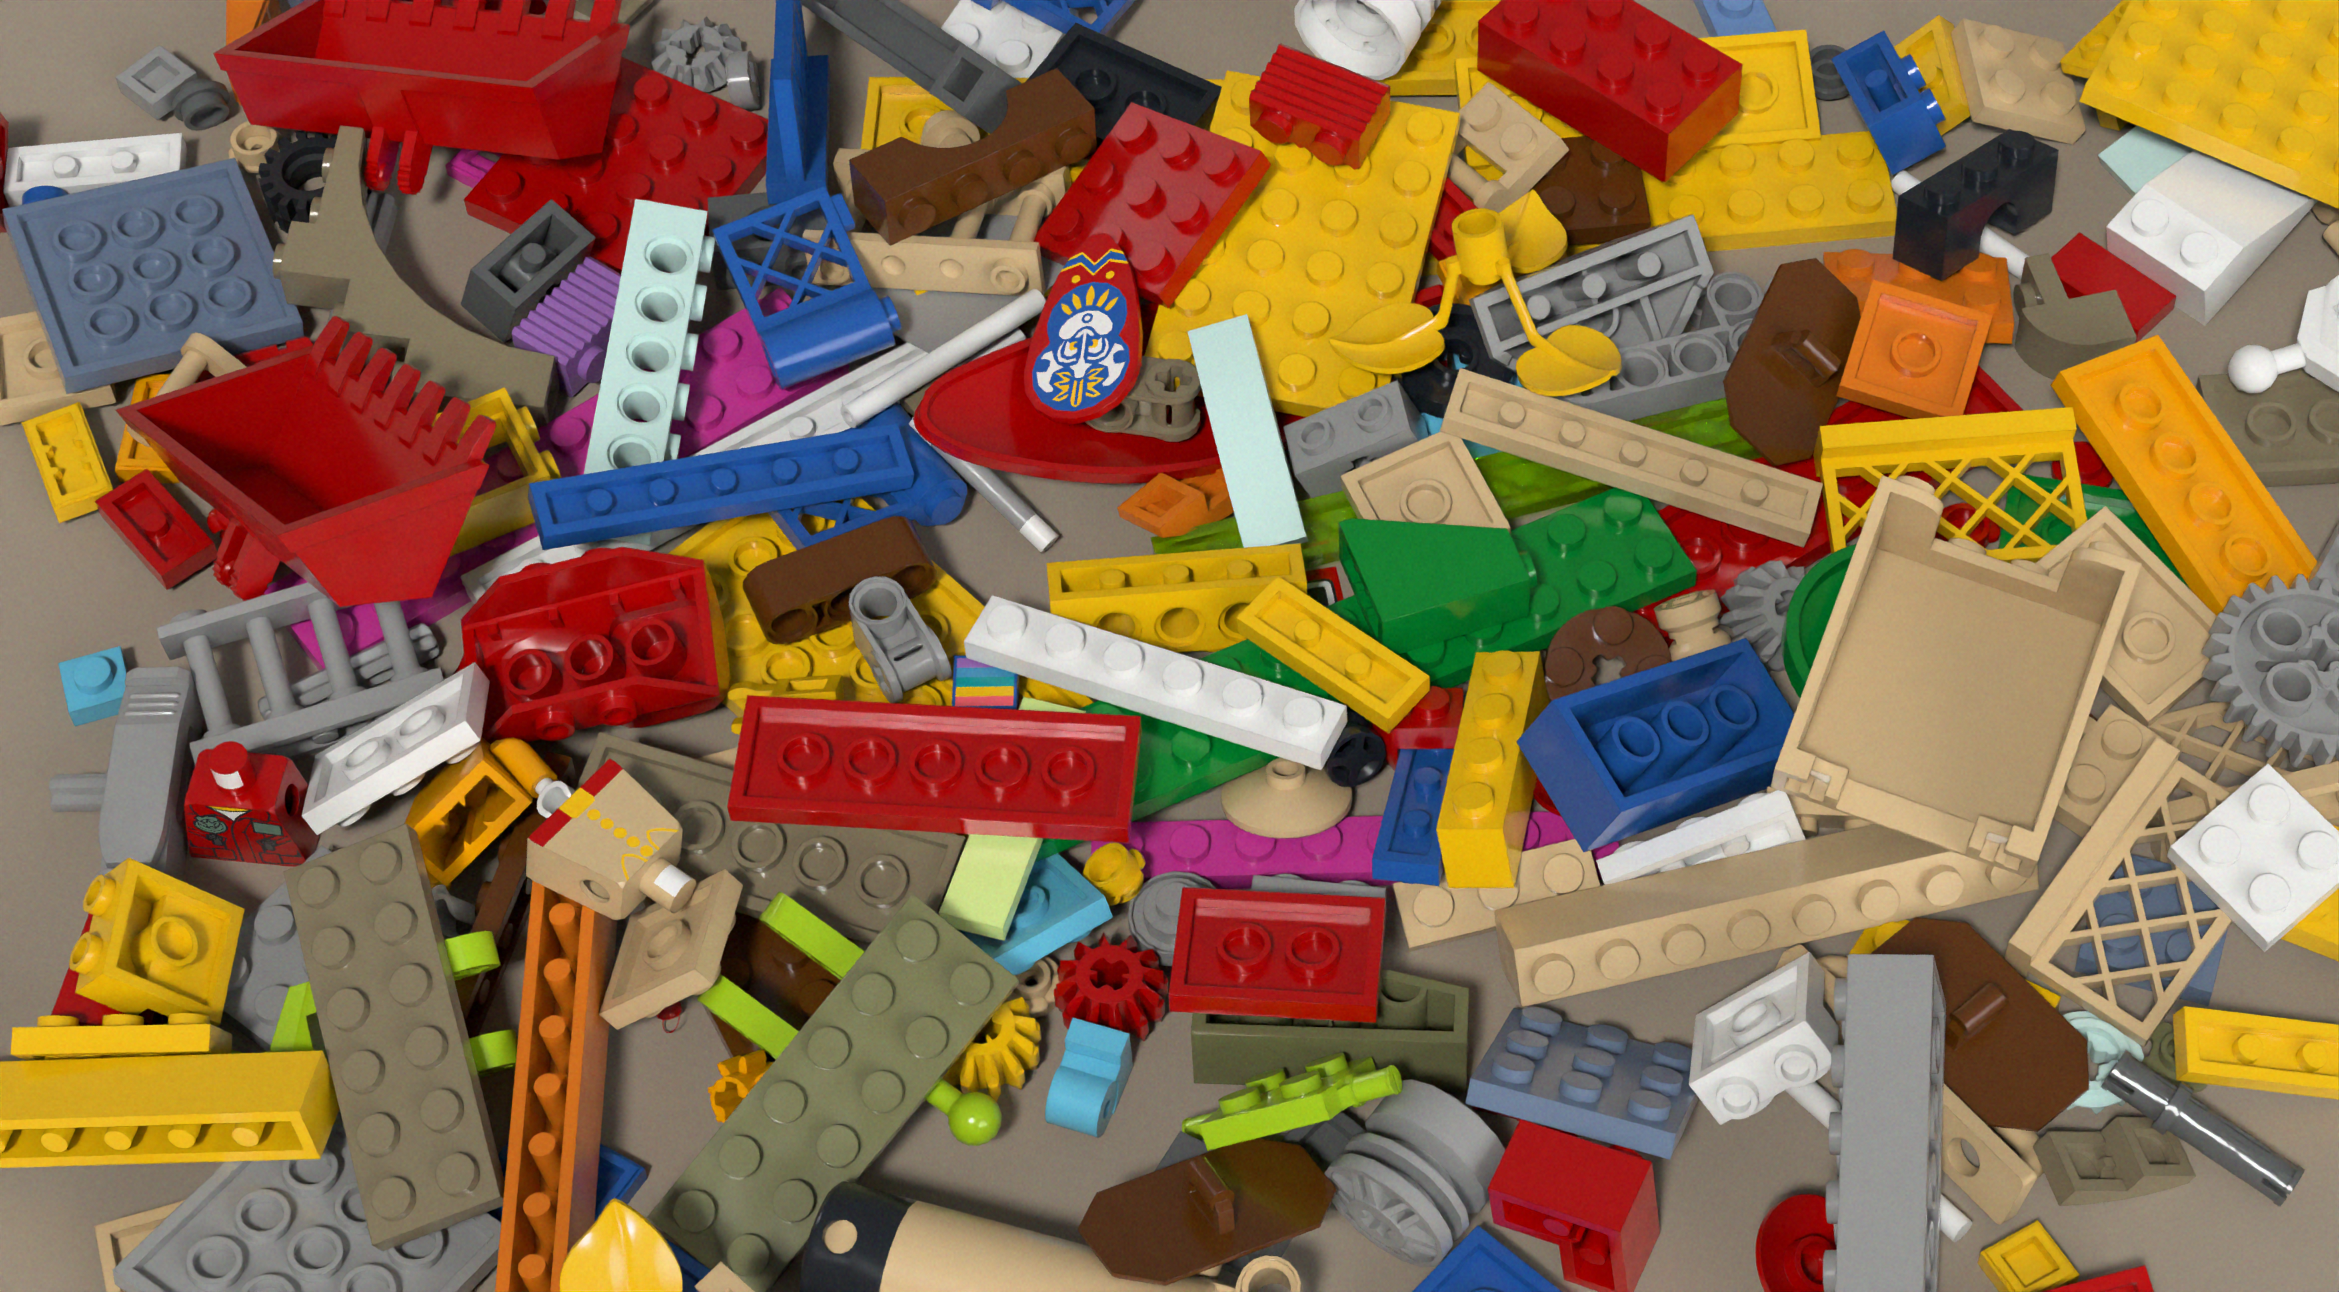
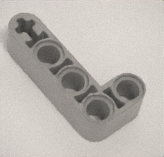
M1723 272L1714 276L1707 286L1699 330L1620 348L1618 351L1621 355L1622 370L1617 376H1612L1607 382L1580 393L1551 397L1644 427L1727 407L1723 379L1764 298L1760 286L1753 278L1739 272Z

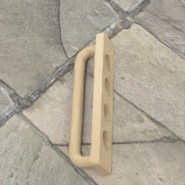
M1800 944L1784 951L1774 971L1809 951ZM1827 955L1815 958V960L1825 972L1823 1001L1830 1006L1834 1013L1835 979L1847 978L1848 958ZM1836 1021V1024L1839 1026L1838 1045H1844L1842 1040V1021ZM1944 1084L1941 1169L1995 1223L2001 1225L2017 1215L2033 1184L2044 1173L2033 1149V1145L2040 1140V1137L2034 1131L1990 1126L2017 1152L2016 1154ZM1961 1139H1965L1976 1150L1979 1157V1168L1972 1165L1964 1156L1961 1148Z

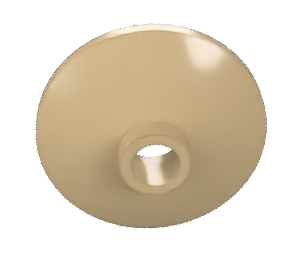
M1284 758L1272 760L1264 767L1226 782L1221 792L1222 810L1230 822L1246 832L1269 838H1299L1323 832L1339 823L1347 815L1352 804L1351 787H1341L1332 782L1323 768L1322 770L1315 769Z

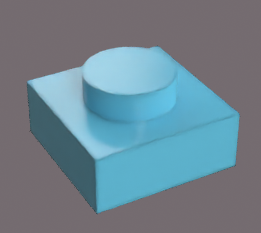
M121 646L58 663L68 712L74 726L118 715L126 687V673L129 671Z

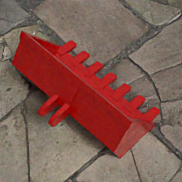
M305 0L213 54L220 69L227 72L250 125L338 134L340 125L364 128L365 137L370 138L366 157L367 164L364 167V181L370 190L378 191L388 189L396 164L399 144L403 142L399 170L397 171L398 176L396 178L398 180L397 185L399 190L402 191L401 193L417 195L423 189V184L425 183L424 178L427 175L433 145L558 160L602 153L622 51L627 45L630 25L618 23L622 0H595L590 20L573 18L576 0H549L545 15L529 14L531 0H503L501 11L486 10V0H458L457 6L441 5L442 0H413V2L398 0Z
M333 316L316 339L314 346L115 410L131 429L147 441L180 482L230 520L216 553L218 558L216 561H213L215 563L212 568L214 570L213 576L217 578L216 580L227 588L230 587L234 592L233 594L243 601L265 595V590L269 589L267 584L272 582L281 560L339 607L431 598L433 596L475 494L480 489L490 466L482 459L495 431L496 422L487 416L478 415L458 444V438L471 409L470 404L463 399L452 398L434 426H432L445 395V387L437 382L428 381L408 409L421 376L420 370L414 366L404 364L392 379L385 392H383L395 365L396 354L385 348L378 349L360 376L372 347L373 339L365 333L356 332L337 359L350 326L348 321L338 316Z

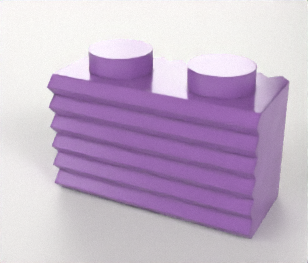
M585 257L583 264H578L575 272H570L567 280H562L559 287H554L552 294L546 295L544 302L538 303L536 310H530L528 317L522 318L520 325L514 326L511 333L515 348L555 356L560 392L565 391L569 397H573L587 382L596 383L602 378L621 278L620 273L592 257Z

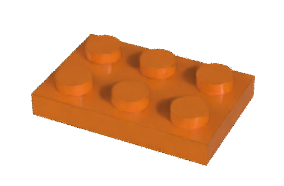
M1861 249L1823 253V265L1857 297L1860 316L1862 315L1872 280L1875 279L1993 314L1985 343L2012 344L2014 316L2007 258L1992 257L1988 254L1979 253V258L1940 281L1892 259L1893 254L1869 253Z

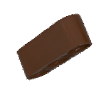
M893 516L766 561L756 566L747 574L743 581V590L767 641L773 644L784 645L850 622V593L864 579L877 576L895 580L902 586L908 598L913 599L923 594L932 586L936 580L937 571L912 521L905 516Z

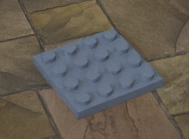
M235 158L2 209L7 234L66 394L175 369L183 357L181 354L182 346L189 336L195 332L208 336L231 355L272 344L285 343L287 340L304 336L303 321L296 305L287 304L281 280L275 279L273 276L274 251Z

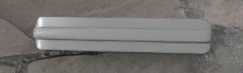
M425 623L409 628L419 665L436 658L439 654V646L431 629ZM385 640L349 656L357 684L365 689L372 688L391 679L395 675ZM326 668L290 684L295 704L303 708L326 702L329 696L333 694ZM265 695L257 702L263 720H266V716L271 712Z

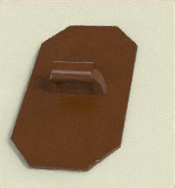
M1817 258L1779 265L1723 379L1730 426L1772 466L1811 458L1815 449L1819 427L1826 426L1839 399L1836 396L1861 318L1857 297Z
M1915 917L1871 953L1934 955L1946 1001L1944 1084L1987 1126L2039 1132L2089 1090L2087 1040L1968 923Z
M1256 1138L1217 1148L1097 1192L1078 1227V1232L1111 1276L1119 1279L1166 1286L1320 1228L1335 1197L1337 1188L1302 1146Z

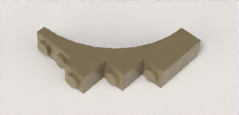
M340 125L335 147L326 148L323 156L322 180L325 186L322 197L315 196L312 200L309 223L291 221L286 243H278L275 248L273 276L275 279L281 280L287 304L334 309L332 317H341L348 321L350 325L342 344V350L356 332L367 334L373 339V344L364 365H368L378 349H388L397 356L393 367L392 379L404 364L414 366L420 370L421 376L408 409L424 385L430 380L445 387V395L437 414L443 412L454 397L468 402L505 387L516 409L526 406L536 428L547 427V423L554 419L560 391L555 356L509 347L466 330L426 304L397 275L376 243L368 221L366 203L368 187L364 181V167L367 164L368 146L364 128Z

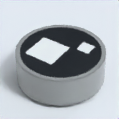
M744 51L729 54L725 62V71L732 104L745 110L760 108L761 86L756 61L752 52Z

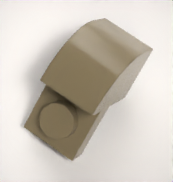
M2049 253L2025 258L2021 283L2016 284L2013 291L2014 304L2019 316L2014 348L2029 367L2041 375L2054 380L2062 370L2135 343L2136 334L2116 290L2068 299Z

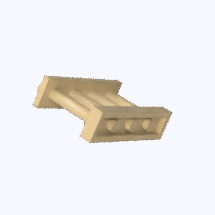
M838 149L833 161L838 193L842 194L855 222V229L846 233L871 287L1022 296L1032 289H1037L1044 296L1046 286L1039 242H1034L1042 218L1049 217L1072 185L1069 166L1062 167L1049 173V175L960 214L951 237L918 236V234H915L890 246L879 233H860L866 217L854 205L849 160L870 150ZM985 214L1017 216L1009 241L976 239ZM805 230L802 238L818 243L824 230ZM832 237L828 247L839 251ZM805 253L808 265L813 255ZM822 259L811 284L845 286L853 283L846 267Z

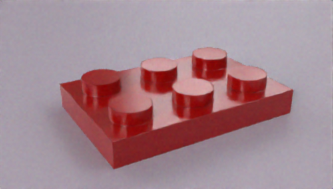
M1182 887L1169 987L1170 1012L1376 1023L1386 917V898Z

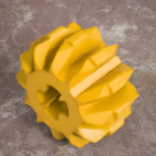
M1023 997L1008 1002L1007 999L943 1076L944 1080L952 1086L960 1084L963 1094L977 1092L979 1089H987L988 1094L996 1102L1001 1095L1000 1086L1005 1083L1022 1090L1025 1083L1024 1071L1037 1069L1040 1061L1039 1048L1037 1046L1041 1040L1039 1023L1035 1021V1018L1030 1017L1029 1006Z

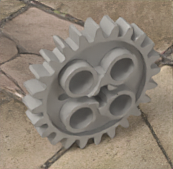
M2297 574L2289 589H2287L2277 575L2271 577L2264 590L2255 583L2249 584L2241 598L2235 595L2230 598L2223 612H2219L2208 632L2211 636L2203 648L2202 654L2210 660L2202 674L2206 679L2218 681L2209 696L2210 700L2230 702L2231 705L2224 715L2223 721L2225 723H2233L2243 720L2248 725L2242 736V740L2245 743L2254 740L2258 736L2267 739L2265 756L2269 758L2282 747L2289 750L2291 765L2296 768L2305 755H2312L2316 766L2330 764L2334 756L2339 761V597L2333 595L2330 579L2324 578L2317 590L2309 588L2303 574Z

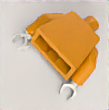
M481 737L478 746L470 755L457 763H447L419 791L414 798L404 823L417 832L442 934L450 938L459 936L455 926L456 920L472 926L476 920L475 905L449 894L448 891L452 886L451 882L532 803L533 798H538L537 810L539 814L547 819L575 792L574 789L564 782L557 781V775L528 743L514 737L496 740L490 744Z

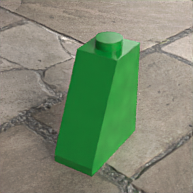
M1354 518L1339 522V560L1373 638L1397 655L1529 616L1530 589L1537 586L1536 571L1529 553L1526 550L1518 552L1507 528Z

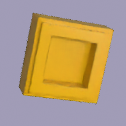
M2038 1220L1981 1251L1977 1263L1999 1292H2042L2077 1283L2080 1275Z

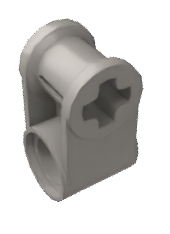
M875 576L864 579L854 587L849 598L853 637L857 648L869 664L878 686L890 703L902 701L904 692L935 677L940 681L951 677V667L939 639L928 625H925L904 592V589L897 581L887 577ZM889 616L882 620H872L873 617Z

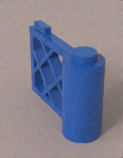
M825 186L712 230L717 246L760 340L773 377L781 390L894 346L893 333L902 329L892 300L888 295L880 299L878 298L876 292L871 288L846 232L855 229V222L842 194L839 193L830 197ZM820 208L827 225L818 243L789 233L796 217ZM777 224H780L779 229L772 227ZM752 234L773 241L762 266L737 257L731 242ZM832 237L839 251L828 247ZM783 245L813 255L802 280L772 270ZM822 259L846 267L853 283L833 291L811 284ZM745 273L756 277L752 287ZM766 281L796 292L789 308L764 317L757 300ZM806 296L812 297V299L803 302Z
M896 402L856 428H849L844 431L898 423L914 471L911 488L869 495L882 498L889 505L877 511L854 507L853 504L856 498L854 497L844 499L843 504L831 501L768 512V514L796 550L893 516H905L910 520L915 519L920 525L928 527L947 524L960 514L968 493L967 485L951 465L909 425L912 418ZM804 513L835 520L836 523L830 529L810 535L800 521Z

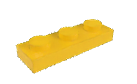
M1279 576L1236 617L1237 632L1388 734L1430 691L1429 675Z
M2188 1006L2182 1007L2173 1014L2177 1081L2339 1100V1025Z
M195 1013L168 1015V1025H144V1017L128 1014L104 1015L102 1026H79V1019L71 1016L37 1017V1027H12L11 1055L26 1061L231 1054L232 1034L211 1025L210 1016Z

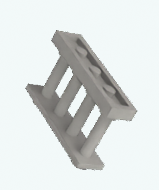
M309 582L210 612L203 609L185 611L174 616L169 624L156 627L159 640L169 660L187 656L208 731L204 734V739L189 743L195 764L201 751L213 749L217 745L228 741L242 744L249 753L282 755L291 760L324 751L442 682L444 678L439 667L428 671L426 668L419 666L400 601L373 603L395 675L389 683L365 689L362 686H358L336 615L337 610L351 606L339 607ZM311 619L333 694L329 696L326 702L303 708L295 704L274 629ZM249 637L271 712L266 716V720L241 727L238 724H233L211 648Z

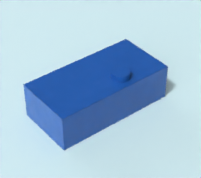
M1747 638L1554 699L1516 742L1582 851L1587 852L1771 787L1774 769L1793 720L1794 712Z

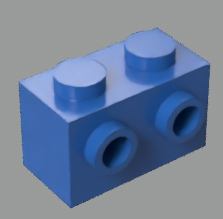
M1884 30L1831 58L1892 175L1946 147L1936 127V124L1946 120L1930 88L1919 93L1918 89L1926 86V83L1910 54L1901 59L1899 58Z

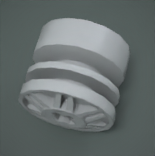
M1412 1079L1403 1080L1402 1092L1398 1095L1393 1094L1384 1097L1365 1123L1367 1133L1355 1134L1344 1148V1154H1339L1324 1174L1337 1188L1332 1202L1357 1231L1376 1246L1401 1261L1419 1267H1437L1453 1246V1241H1457L1469 1226L1467 1213H1479L1489 1200L1488 1186L1501 1161L1505 1148L1498 1136L1486 1123L1458 1099L1433 1085Z

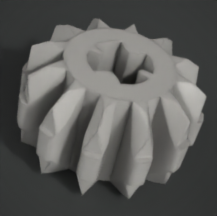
M1781 560L1768 561L1758 566V568L1751 567L1742 571L1734 579L1735 586L1727 589L1726 593L1720 598L1730 612L1723 615L1719 624L1732 628L1734 637L1731 639V642L1747 638L1768 672L1785 670L1781 648L1782 628L1794 591L1804 577V566H1792L1786 569Z

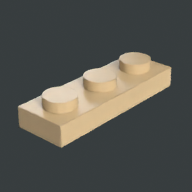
M1576 839L1522 852L1514 888H1448L1446 874L1443 871L1439 886L1398 882L1393 884V890L1409 952L1496 931L1494 910L1599 887L1600 883L1591 850L1583 852Z

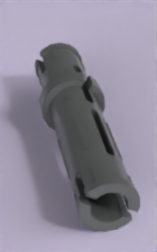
M2126 1050L2101 1085L2102 1089L2108 1090L2153 1120L2151 1128L2162 1135L2168 1130L2271 1199L2279 1207L2286 1200V1195H2290L2305 1171L2302 1167L2296 1166L2191 1096L2194 1091L2193 1088L2184 1082L2176 1086L2131 1056V1053Z

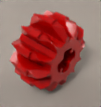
M1103 932L1098 942L1099 947L1094 949L1078 941L1074 949L1075 960H1060V966L1057 969L1059 983L1056 984L1054 989L1055 1006L1059 1008L1060 1012H1063L1064 1026L1069 1029L1072 1018H1077L1130 1033L1145 1041L1146 1035L1149 1033L1148 1022H1162V1017L1165 1014L1164 998H1166V994L1169 992L1167 975L1164 974L1163 970H1159V959L1154 950L1149 949L1138 952L1137 941L1134 940L1132 935L1117 946L1112 945L1110 938Z

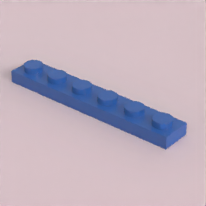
M898 423L529 483L528 500L542 550L907 489L912 487L914 471Z

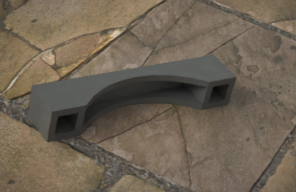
M801 0V4L868 49L989 134L998 128L1006 116V90L1022 84L899 0Z

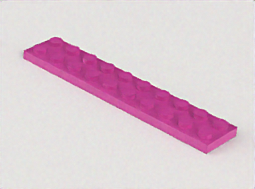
M780 287L757 302L764 317L789 308L792 299ZM746 309L740 310L699 334L693 371L684 369L680 371L679 383L690 384L684 421L672 419L670 433L681 435L678 459L689 457L850 373L849 365L846 364L781 390L773 377L760 340ZM642 369V370L648 371V372H655V371L650 370V369ZM599 393L547 423V427L542 426L537 429L540 440L534 442L538 453L546 450L550 451L561 478L584 474ZM632 419L636 422H647L641 419ZM509 446L484 460L490 466L475 497L524 478ZM535 523L450 556L431 598L400 601L408 629L420 623H425L429 627L471 602L472 600L467 595L461 576L537 537L538 532ZM293 571L269 585V589L265 590L264 594L267 595L304 584L307 581ZM373 603L354 605L336 611L349 656L384 640ZM311 619L285 626L317 669L325 668Z

